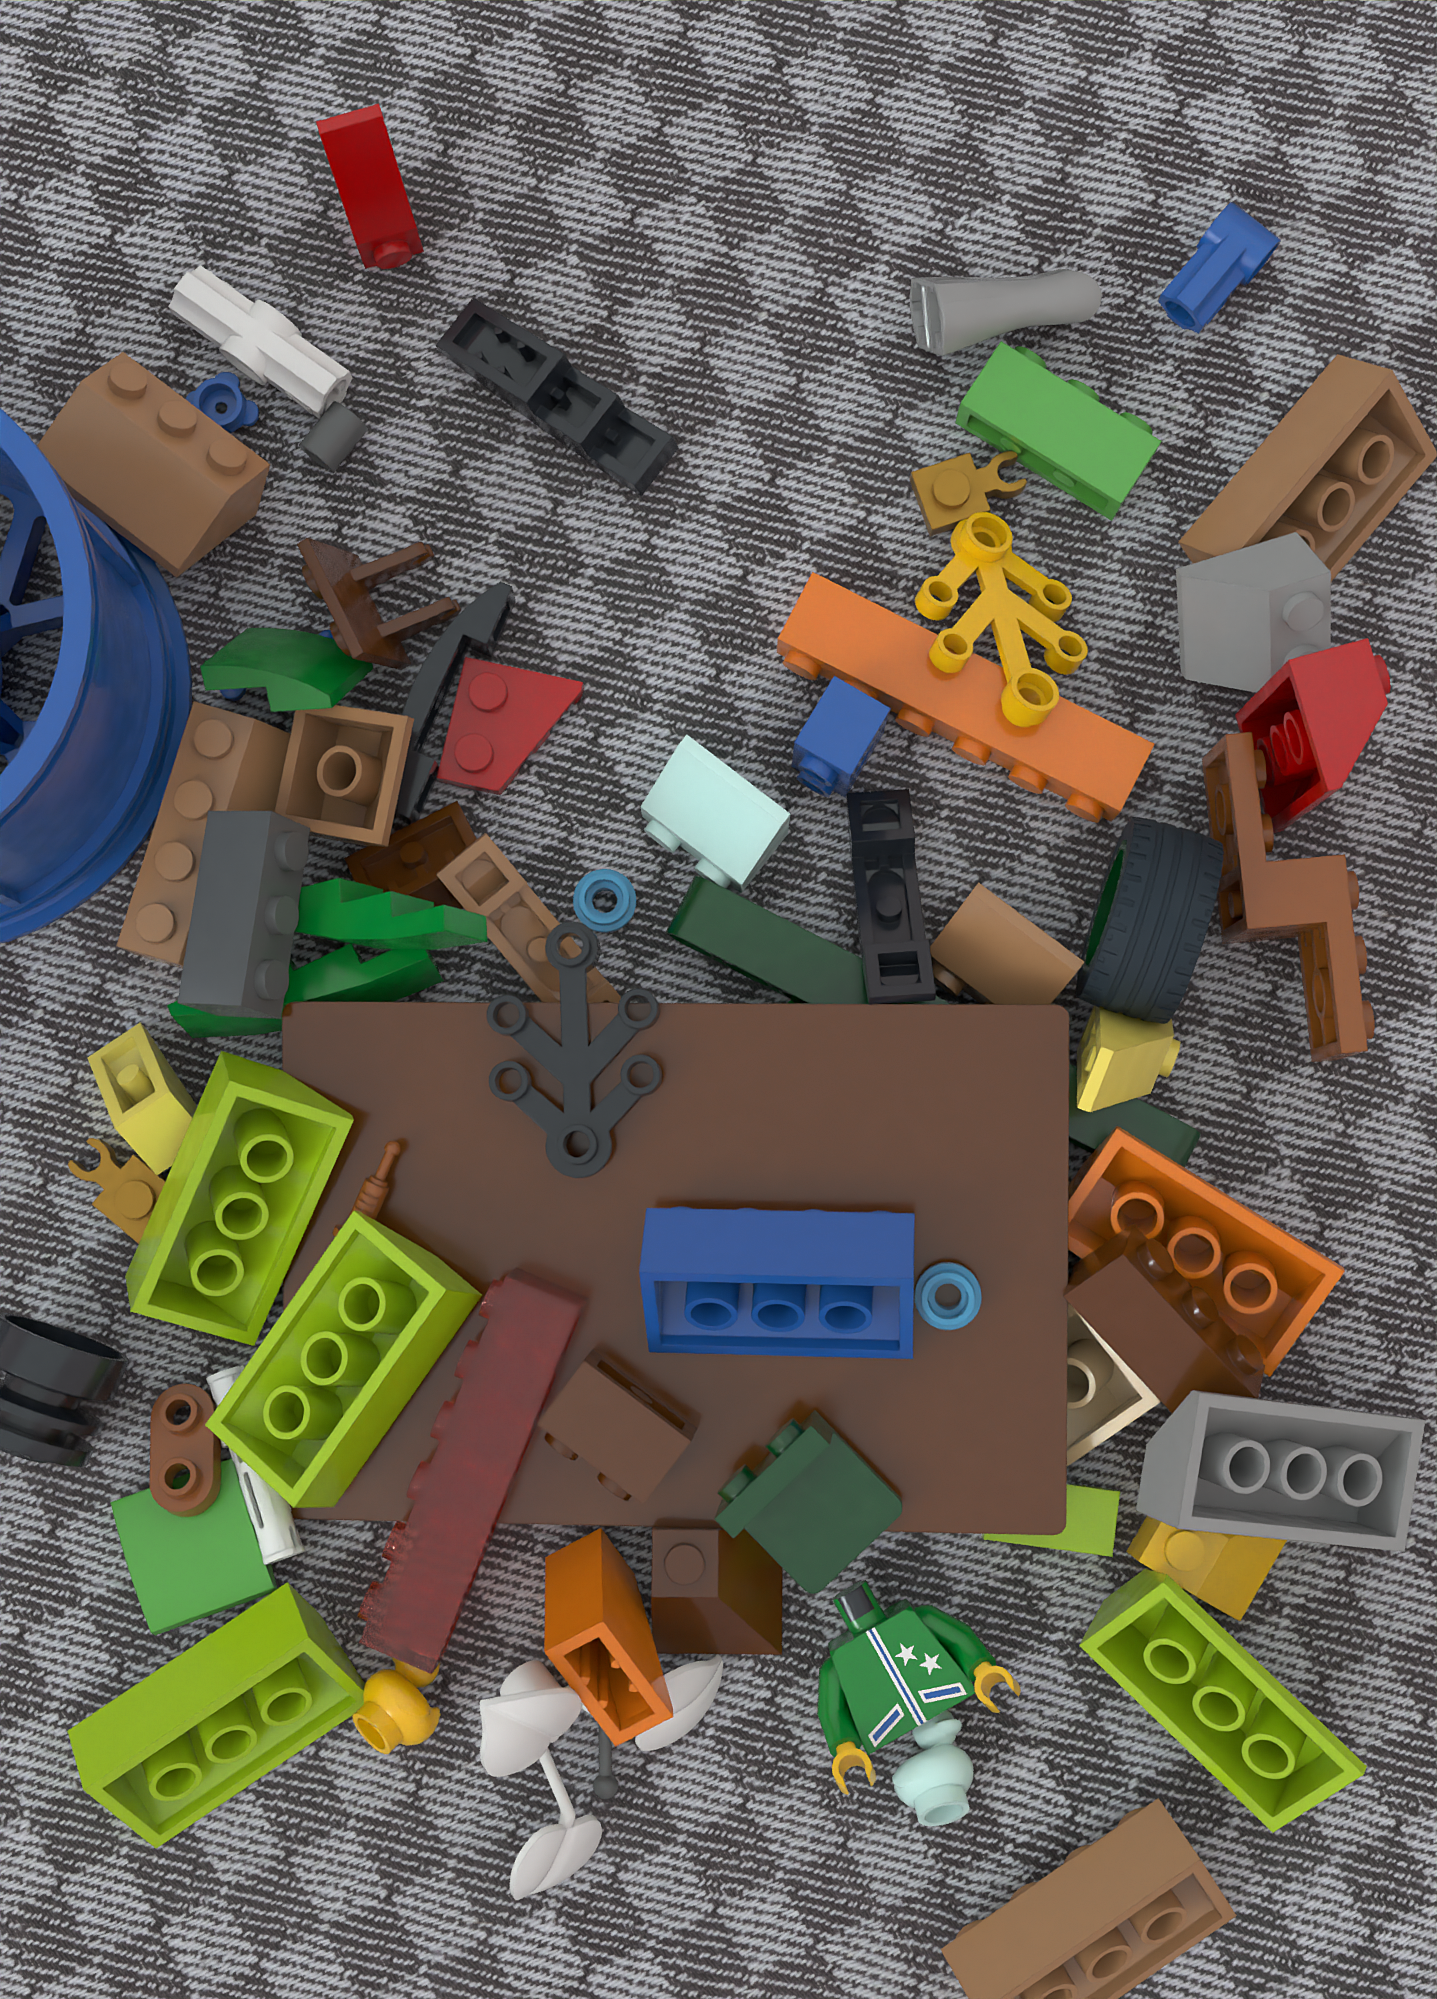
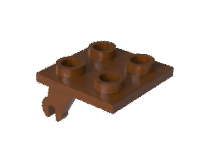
M310 538L297 543L306 562L302 566L303 577L315 596L325 601L334 619L329 627L336 644L344 654L352 656L353 659L402 670L411 665L401 644L402 641L434 625L444 623L461 612L457 600L451 601L450 597H446L433 604L384 622L369 592L372 588L391 578L429 562L434 557L429 544L424 546L423 542H418L363 565L357 554Z

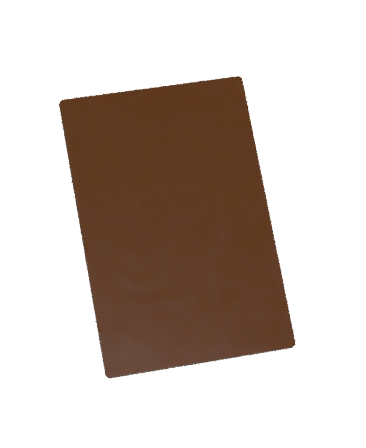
M297 1001L288 1003L284 1007L282 1012V1071L350 1113L354 1121L284 1277L283 1312L335 1238L332 1234L335 1225H344L347 1221L365 1178H369L371 1174H376L385 1153L384 1147L389 1141L398 1142L401 1151L399 1155L395 1156L385 1180L388 1181L389 1191L375 1221L436 1255L482 1294L477 1304L334 1507L293 1508L290 1505L293 1519L722 1528L714 1519L720 1502L723 1499L717 1493L721 1486L744 1464L753 1470L771 1452L765 1447L766 1443L790 1419L794 1418L801 1424L816 1410L900 1496L903 1504L901 1515L883 1532L1058 1535L1063 1532L1066 1527L1068 1344V1301L1063 1295L1068 1285L1069 1014L1064 1007L1049 1004L659 1003L660 1015L657 1022L646 1030H640L591 1083V1111L621 1082V1068L625 1061L634 1055H647L659 1064L662 1070L661 1085L654 1093L642 1096L610 1131L612 1153L609 1161L601 1171L586 1178H572L557 1171L550 1163L546 1154L547 1133L514 1102L499 1099L492 1093L489 1087V1075L492 1069L501 1062L514 1061L528 1070L532 1081L531 1086L564 1113L563 1084L512 1037L503 1036L490 1027L487 1021V1009L491 1002ZM523 1002L528 1008L529 1017L562 1047L560 1002ZM588 1003L589 1045L618 1014L619 1003ZM629 1003L627 1010L629 1018L633 1021L645 1020L651 1012L650 1003ZM513 1004L504 1005L497 1014L498 1023L503 1028L512 1027L519 1019V1010ZM645 1063L637 1064L630 1072V1081L633 1086L638 1088L646 1087L653 1079V1069ZM507 1070L501 1075L499 1085L505 1094L514 1093L519 1089L521 1076L517 1070ZM583 1132L572 1134L566 1144L567 1151L573 1157L585 1155L590 1146L589 1138ZM688 1207L692 1209L723 1210L753 1208L771 1211L817 1209L825 1212L870 1213L873 1211H888L891 1213H915L913 1359L649 1352L639 1275L646 1208ZM952 1262L960 1264L969 1269L980 1284L982 1294L980 1309L970 1323L958 1329L942 1330L933 1327L920 1316L916 1308V1284L920 1276L928 1268L938 1263ZM943 1284L937 1288L935 1298L943 1306H953L960 1300L961 1292L953 1284ZM592 1349L697 1427L691 1443L644 1505L634 1497L625 1501L612 1494L597 1479L600 1473L597 1469L580 1456L573 1461L559 1454L546 1442L544 1436L547 1431L537 1425L538 1421Z

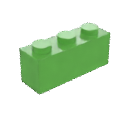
M1001 341L961 401L955 423L1002 453L1006 451L1016 452L1018 456L1016 462L1112 521L1149 465L1161 440L1152 435L1151 427L1139 417L1127 412L1119 415L1101 404L1097 393L1086 384L1074 379L1066 382L1048 371L1046 363L1033 351L1021 346L1013 349Z

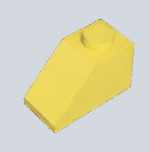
M140 1022L87 1058L114 1128L152 1171L159 1175L173 1165L197 1106L147 1029Z

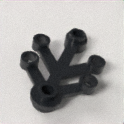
M569 921L556 926L548 935L545 945L546 956L549 962L559 971L562 1047L529 1017L527 1006L518 998L511 995L499 996L490 1003L487 1009V1021L494 1031L516 1040L563 1084L564 1113L531 1086L532 1081L528 1070L514 1061L501 1062L492 1069L489 1075V1087L492 1093L499 1099L514 1102L547 1133L546 1154L550 1163L557 1171L572 1178H586L595 1175L607 1164L612 1153L610 1131L642 1096L650 1095L660 1087L662 1070L659 1064L647 1055H634L630 1057L621 1068V1082L592 1111L591 1083L640 1030H646L657 1022L660 1015V1006L657 999L647 990L636 988L627 991L619 1001L618 1014L589 1045L587 973L597 965L601 954V946L597 936L589 927L579 922ZM568 936H577L581 938L583 943L581 953L572 959L562 957L560 953L561 942ZM636 998H645L650 1002L651 1012L645 1020L633 1021L628 1016V1005ZM507 1004L516 1005L519 1010L517 1023L509 1028L501 1027L497 1020L500 1008ZM637 1064H648L653 1069L651 1083L643 1088L633 1086L630 1081L632 1068ZM507 1070H517L521 1076V1085L516 1092L505 1094L500 1089V1077ZM576 1132L585 1133L590 1142L587 1153L581 1157L571 1156L566 1147L568 1138Z

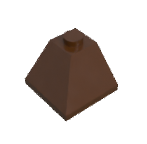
M652 1527L651 1612L652 1636L657 1654L782 1655L783 1568L745 1529L733 1539L723 1528Z

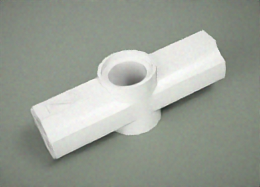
M201 265L191 272L187 271L174 288L172 301L168 306L173 315L220 347L219 350L222 355L247 377L261 385L269 382L289 399L294 400L319 419L333 401L338 403L343 401L347 388L353 379L350 371L302 338L299 329L274 307L262 300H256L253 303L231 285L222 281Z

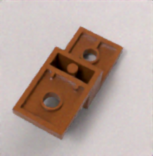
M1252 732L1225 734L1202 758L1210 837L1221 842L1224 851L1221 878L1217 891L1222 944L1298 937L1311 1061L1339 1060L1368 1051L1367 1039L1373 1038L1375 1023L1371 1003L1368 1000L1362 1001L1359 975L1366 972L1367 952L1363 937L1361 935L1355 936L1352 910H1356L1359 906V884L1356 873L1354 871H1347L1345 854L1266 862V853H1270L1273 850L1274 834L1271 817L1268 813L1261 814L1258 789L1265 788L1266 785L1265 757L1261 749L1254 750Z

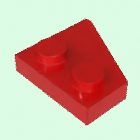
M465 657L437 774L438 781L501 795L519 774V768L527 758L535 754L551 735V729L572 704L576 705L581 699L584 691L583 682Z

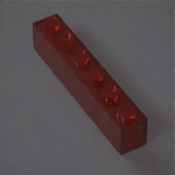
M517 1267L505 1277L504 1282L494 1279L490 1284L479 1311V1316L488 1319L480 1342L478 1343L471 1339L468 1341L456 1367L454 1376L464 1380L456 1402L444 1401L431 1430L430 1437L439 1440L431 1464L421 1460L409 1484L406 1497L414 1500L415 1504L407 1524L397 1520L385 1544L382 1558L391 1561L383 1584L373 1580L361 1604L358 1618L367 1621V1624L359 1641L360 1644L430 1674L434 1672L444 1657L589 1297Z

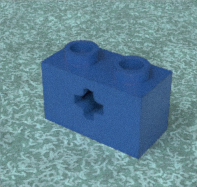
M834 676L794 742L791 767L800 771L797 780L810 790L824 797H830L834 791L846 798L847 793H849L883 736L891 708Z

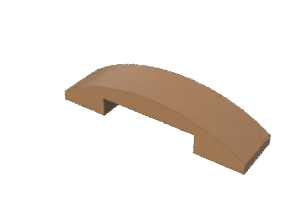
M484 833L439 870L436 875L466 911L486 916L487 937L542 1002H560L559 971L551 965L545 951L548 935L560 923L528 886L524 878L487 833ZM570 936L566 937L560 944V953L566 959L575 958L582 951ZM596 967L587 973L588 1003H619L621 996Z

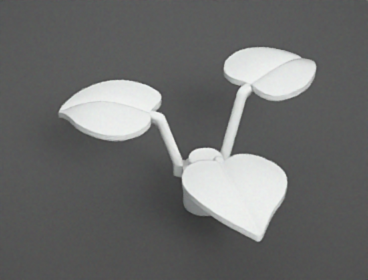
M716 1654L711 1660L689 1663L664 1675L673 1706L674 1717L636 1736L635 1743L641 1751L656 1750L677 1741L693 1729L703 1718L720 1686L723 1661L719 1654ZM539 1660L528 1661L513 1670L501 1686L500 1697L480 1700L482 1720L480 1759L484 1769L491 1776L502 1777L519 1772L539 1759L560 1808L558 1824L543 1827L535 1832L522 1847L514 1862L510 1876V1893L515 1900H520L527 1895L549 1889L569 1878L591 1858L599 1845L602 1835L601 1824L594 1815H585L575 1819L574 1808L548 1749L549 1743L557 1741L570 1728L580 1714L581 1709L588 1713L590 1712L581 1702L575 1690L569 1685L561 1687Z

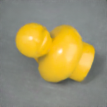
M411 1643L402 1648L397 1645L392 1646L390 1653L395 1663V1670H379L372 1674L365 1683L363 1693L364 1705L353 1714V1722L362 1737L382 1754H389L398 1744L409 1746L424 1742L433 1734L438 1725L440 1709L438 1707H430L423 1694L418 1690V1688L426 1687L435 1680L440 1667L437 1652L433 1647L425 1643Z

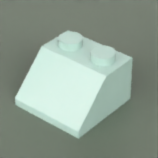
M687 734L675 749L641 805L642 817L649 822L644 831L652 839L672 853L681 846L699 860L694 870L704 879L725 889L730 884L740 893L745 890L788 835L790 813Z

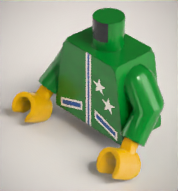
M866 1580L851 1585L833 1597L832 1601L849 1630L828 1643L831 1656L819 1668L817 1715L830 1754L835 1757L832 1764V1773L842 1793L849 1795L843 1779L845 1772L853 1766L863 1767L870 1785L873 1786L876 1781V1773L868 1757L869 1754L976 1693L978 1699L994 1713L1000 1712L997 1706L990 1700L991 1688L996 1683L1007 1682L1009 1687L1019 1697L1021 1693L1019 1683L1006 1669L996 1666L995 1658L972 1628L935 1606L921 1605L914 1608L907 1599H903L882 1610ZM861 1742H862V1745H863V1747H864L866 1753L863 1752V1751L860 1749V1747H861Z

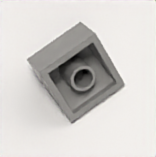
M1297 532L1176 569L1181 674L1186 680L1257 693L1289 659L1331 648V571Z

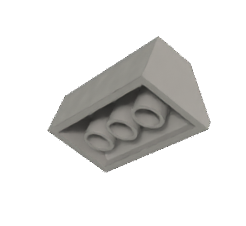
M1192 1390L1146 1444L1136 1511L1177 1529L1405 1552L1425 1420Z

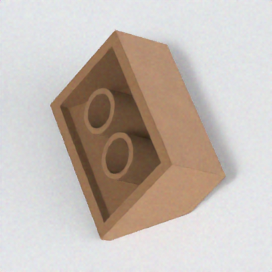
M124 352L79 383L37 445L61 476L75 500L176 578L257 514L270 464Z

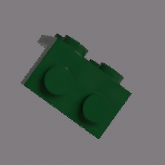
M814 1410L801 1424L794 1418L790 1419L766 1443L765 1447L771 1452L753 1470L744 1464L721 1486L717 1493L723 1499L714 1518L733 1539L745 1529L806 1592L812 1594L821 1592L901 1515L903 1506L900 1496Z

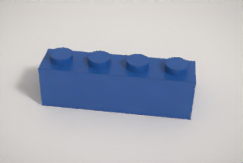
M688 1207L646 1208L639 1275L649 1352L913 1359L915 1213H891L888 1211H873L870 1213L825 1212L817 1209L771 1211L753 1208H741L738 1210L692 1209Z

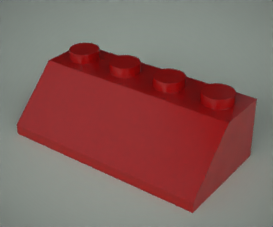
M1368 638L1289 659L1235 714L1240 733L1252 732L1254 750L1261 749L1265 757L1266 785L1265 788L1258 789L1264 814L1268 813L1271 817L1273 833L1283 831L1342 788L1388 705L1386 695L1390 693L1391 688L1389 672L1383 658L1380 655L1373 656Z

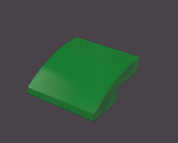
M247 628L200 665L205 691L266 687L271 712L333 708L374 669L373 663L353 659L352 656L344 654L334 639L313 633L279 628Z

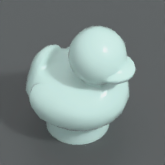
M948 1710L912 1730L917 1744L924 1751L902 1763L892 1777L894 1790L900 1800L909 1807L915 1808L918 1822L925 1826H939L954 1822L965 1816L970 1808L966 1792L973 1780V1763L965 1751L952 1745L956 1735L961 1730L962 1724L960 1720L954 1719Z

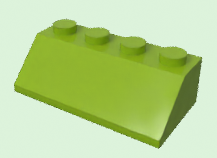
M221 1051L125 1275L130 1312L254 1346L354 1121L353 1116L280 1069Z
M353 1211L205 1426L293 1508L334 1507L477 1304L482 1294L436 1255L362 1212Z
M1144 1569L1103 1600L1079 1646L1270 1831L1274 1833L1364 1775L1367 1766L1167 1574Z
M287 1582L67 1732L83 1790L154 1848H158L351 1717L364 1705L363 1693L365 1683L322 1616Z

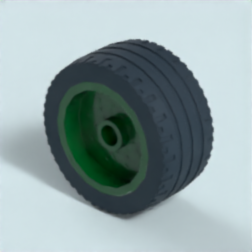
M1131 817L1128 820L1115 847L1093 911L1081 957L1084 964L1078 970L1076 983L1077 998L1096 1007H1104L1105 1010L1115 1013L1121 1012L1123 1015L1132 1018H1141L1142 1021L1162 1024L1170 1021L1186 992L1210 923L1223 866L1224 851L1221 842L1204 834H1196L1192 830L1182 827L1176 828L1175 825L1165 822L1159 823L1153 819Z

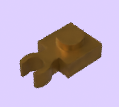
M1013 451L1000 453L987 466L976 469L969 452L911 472L909 480L929 536L954 529L961 520L968 519L974 513H990L991 509L987 501L989 497L1009 499L1021 494L1027 483L1026 478L1015 483H1006L998 476L999 469L1016 463L1017 453Z
M89 1138L86 1142L100 1153L101 1161L99 1166L93 1171H88L78 1161L70 1160L68 1167L76 1177L81 1180L96 1182L104 1189L92 1205L139 1244L166 1178L161 1173L156 1175L139 1155H132L122 1167L116 1159L113 1148L108 1143L100 1139Z

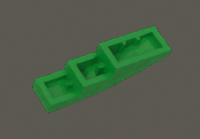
M342 878L301 887L298 905L299 920L294 931L297 933L377 949L435 950L487 942V920L485 915L447 905L434 907V902L393 891L383 893V889Z
M352 943L300 968L290 958L288 969L289 985L284 995L282 1012L288 1003L297 1001L394 1002L441 983L444 980L434 958L428 950L391 949L365 962ZM178 1000L167 1005L171 1016L191 1038L249 1036L282 1031V1015L281 1019L217 1016L177 1003Z

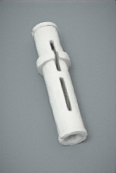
M246 1365L229 1368L206 1378L217 1407ZM221 1441L222 1448H229L223 1441ZM229 1448L251 1522L254 1525L259 1541L258 1544L264 1565L304 1552L305 1549L302 1545L298 1529H296L290 1504Z

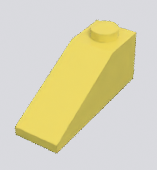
M1093 1006L1077 1047V1108L1093 1112L1151 1094L1158 1074L1168 1077L1178 1056L1180 1041L1173 1039L1172 1018L1165 1024L1142 1021L1141 1018H1132L1123 1015L1121 1012L1115 1013L1105 1010L1101 1006Z

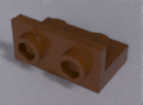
M455 801L391 834L388 847L367 846L344 859L355 882L383 889V893L393 891L434 902V907L447 905L464 909L436 873L475 842L477 838L458 801Z

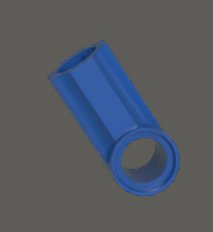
M1233 201L1230 202L1204 233L1196 248L1198 250L1161 293L1158 302L1166 311L1167 317L1179 327L1199 334L1225 305L1240 284L1246 286L1255 277L1276 250L1281 239Z

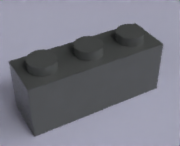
M208 811L177 1003L217 1016L281 1019L284 995L289 985L288 969L294 931L299 920L298 905L303 872L309 855V827L273 811Z

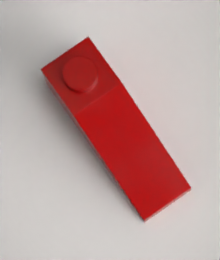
M375 104L316 121L319 135L365 269L374 266L381 269L399 267L410 261L412 255L424 252L380 105Z

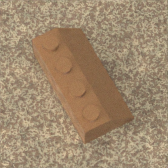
M1337 354L1179 540L1178 543L1192 564L1297 532L1331 571L1332 582L1437 457L1434 445L1393 370Z
M193 702L116 945L117 947L134 955L183 969L208 811L275 812L290 733L254 718Z
M1158 1798L1146 1807H1140L1127 1813L1120 1820L1116 1828L1093 1844L1075 1849L1067 1856L1063 1865L1040 1881L1028 1883L1019 1888L1012 1895L1008 1903L985 1919L976 1920L964 1926L958 1932L955 1940L940 1950L968 1999H1118L1237 1915L1193 1847Z

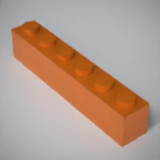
M812 572L777 640V653L785 657L783 661L785 667L809 680H816L818 675L829 680L836 676L891 708V711L898 714L895 721L903 728L923 737H929L932 731L954 742L951 749L962 758L982 766L986 765L987 761L990 760L1010 770L1008 778L1013 783L1036 794H1042L1044 789H1047L1067 799L1065 807L1083 819L1098 823L1101 817L1112 822L1121 812L1155 745L1154 743L1059 696L1058 703L1044 722L1030 727L1016 726L1005 717L1002 710L1001 694L1008 684L1003 667L972 653L963 669L959 672H943L932 663L929 657L930 647L937 638V634ZM945 647L949 652L957 654L953 649Z

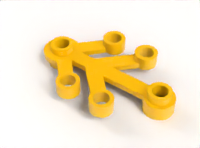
M977 512L957 524L951 535V547L955 556L938 576H931L924 581L915 597L916 608L923 616L931 620H943L950 614L958 600L957 590L975 572L981 589L980 596L954 627L944 629L939 633L930 647L929 657L939 670L946 673L959 672L973 653V643L991 624L1008 683L1001 694L1003 713L1016 726L1030 727L1038 725L1046 720L1058 703L1059 690L1054 680L1048 674L1031 668L1020 629L1046 648L1044 659L1047 665L1055 672L1064 675L1074 673L1081 665L1088 653L1087 644L1078 634L1063 630L1054 623L1062 618L1072 602V595L1069 589L1057 580L1048 579L1012 552L1013 536L1011 529L1004 520L992 513ZM1005 577L1031 594L1029 604L1008 589ZM931 595L937 596L942 602L934 599ZM1046 598L1052 600L1055 604L1049 602ZM945 647L953 649L957 654L949 652ZM1061 649L1067 651L1071 656L1065 654Z

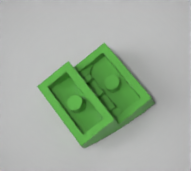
M232 1458L221 1462L219 1494L214 1503L199 1515L193 1517L173 1515L158 1505L151 1494L150 1488L111 1502L128 1570L150 1632L155 1636L268 1595L277 1589L271 1563L268 1565L263 1563V1557L258 1544L259 1541L254 1525L251 1522ZM190 1473L173 1479V1488H183L190 1479Z

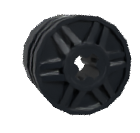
M0 1313V1370L6 1372L5 1378L0 1379V1450L38 1463L50 1462L72 1467L87 1466L94 1448L89 1442L75 1434L99 1435L104 1424L101 1419L81 1407L80 1403L82 1399L99 1402L114 1400L129 1362L127 1356L110 1346L71 1330L22 1315Z

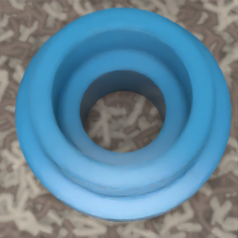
M599 869L585 875L577 884L573 895V906L578 919L591 930L601 933L614 932L623 928L633 917L637 904L635 890L631 882L623 874L611 869ZM601 891H610L617 897L616 907L610 912H599L593 906L594 897Z
M952 1262L935 1264L920 1276L916 1284V1308L920 1316L928 1324L938 1329L954 1330L970 1323L980 1309L982 1300L980 1284L975 1275L960 1264ZM943 1284H953L960 1290L961 1298L953 1306H943L935 1298L937 1288Z

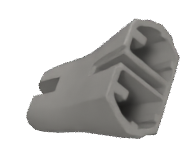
M1058 269L1021 277L911 278L910 314L918 347L926 351L932 350L934 354L945 356L1020 328L1084 322L1090 319L1100 307L1102 291L1097 281L1092 277L1069 269Z

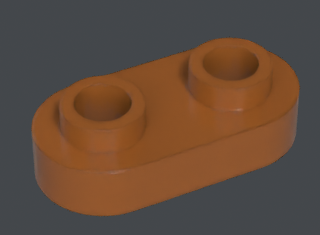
M178 1384L168 1388L157 1398L151 1411L150 1491L158 1505L179 1517H193L206 1511L216 1500L221 1485V1441L205 1426L217 1406L212 1396L193 1384ZM183 1406H190L191 1413L187 1421L180 1425H174L173 1419L176 1411ZM189 1469L190 1479L183 1488L174 1489V1476L181 1470Z

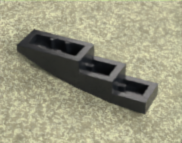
M475 298L471 299L435 345L444 356L539 428L640 496L644 494L679 449L673 436L626 408L618 394L572 367L563 352Z

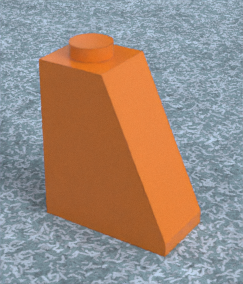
M602 1528L545 1557L544 1652L569 1686L579 1695L581 1702L615 1747L674 1717L673 1706L635 1574Z

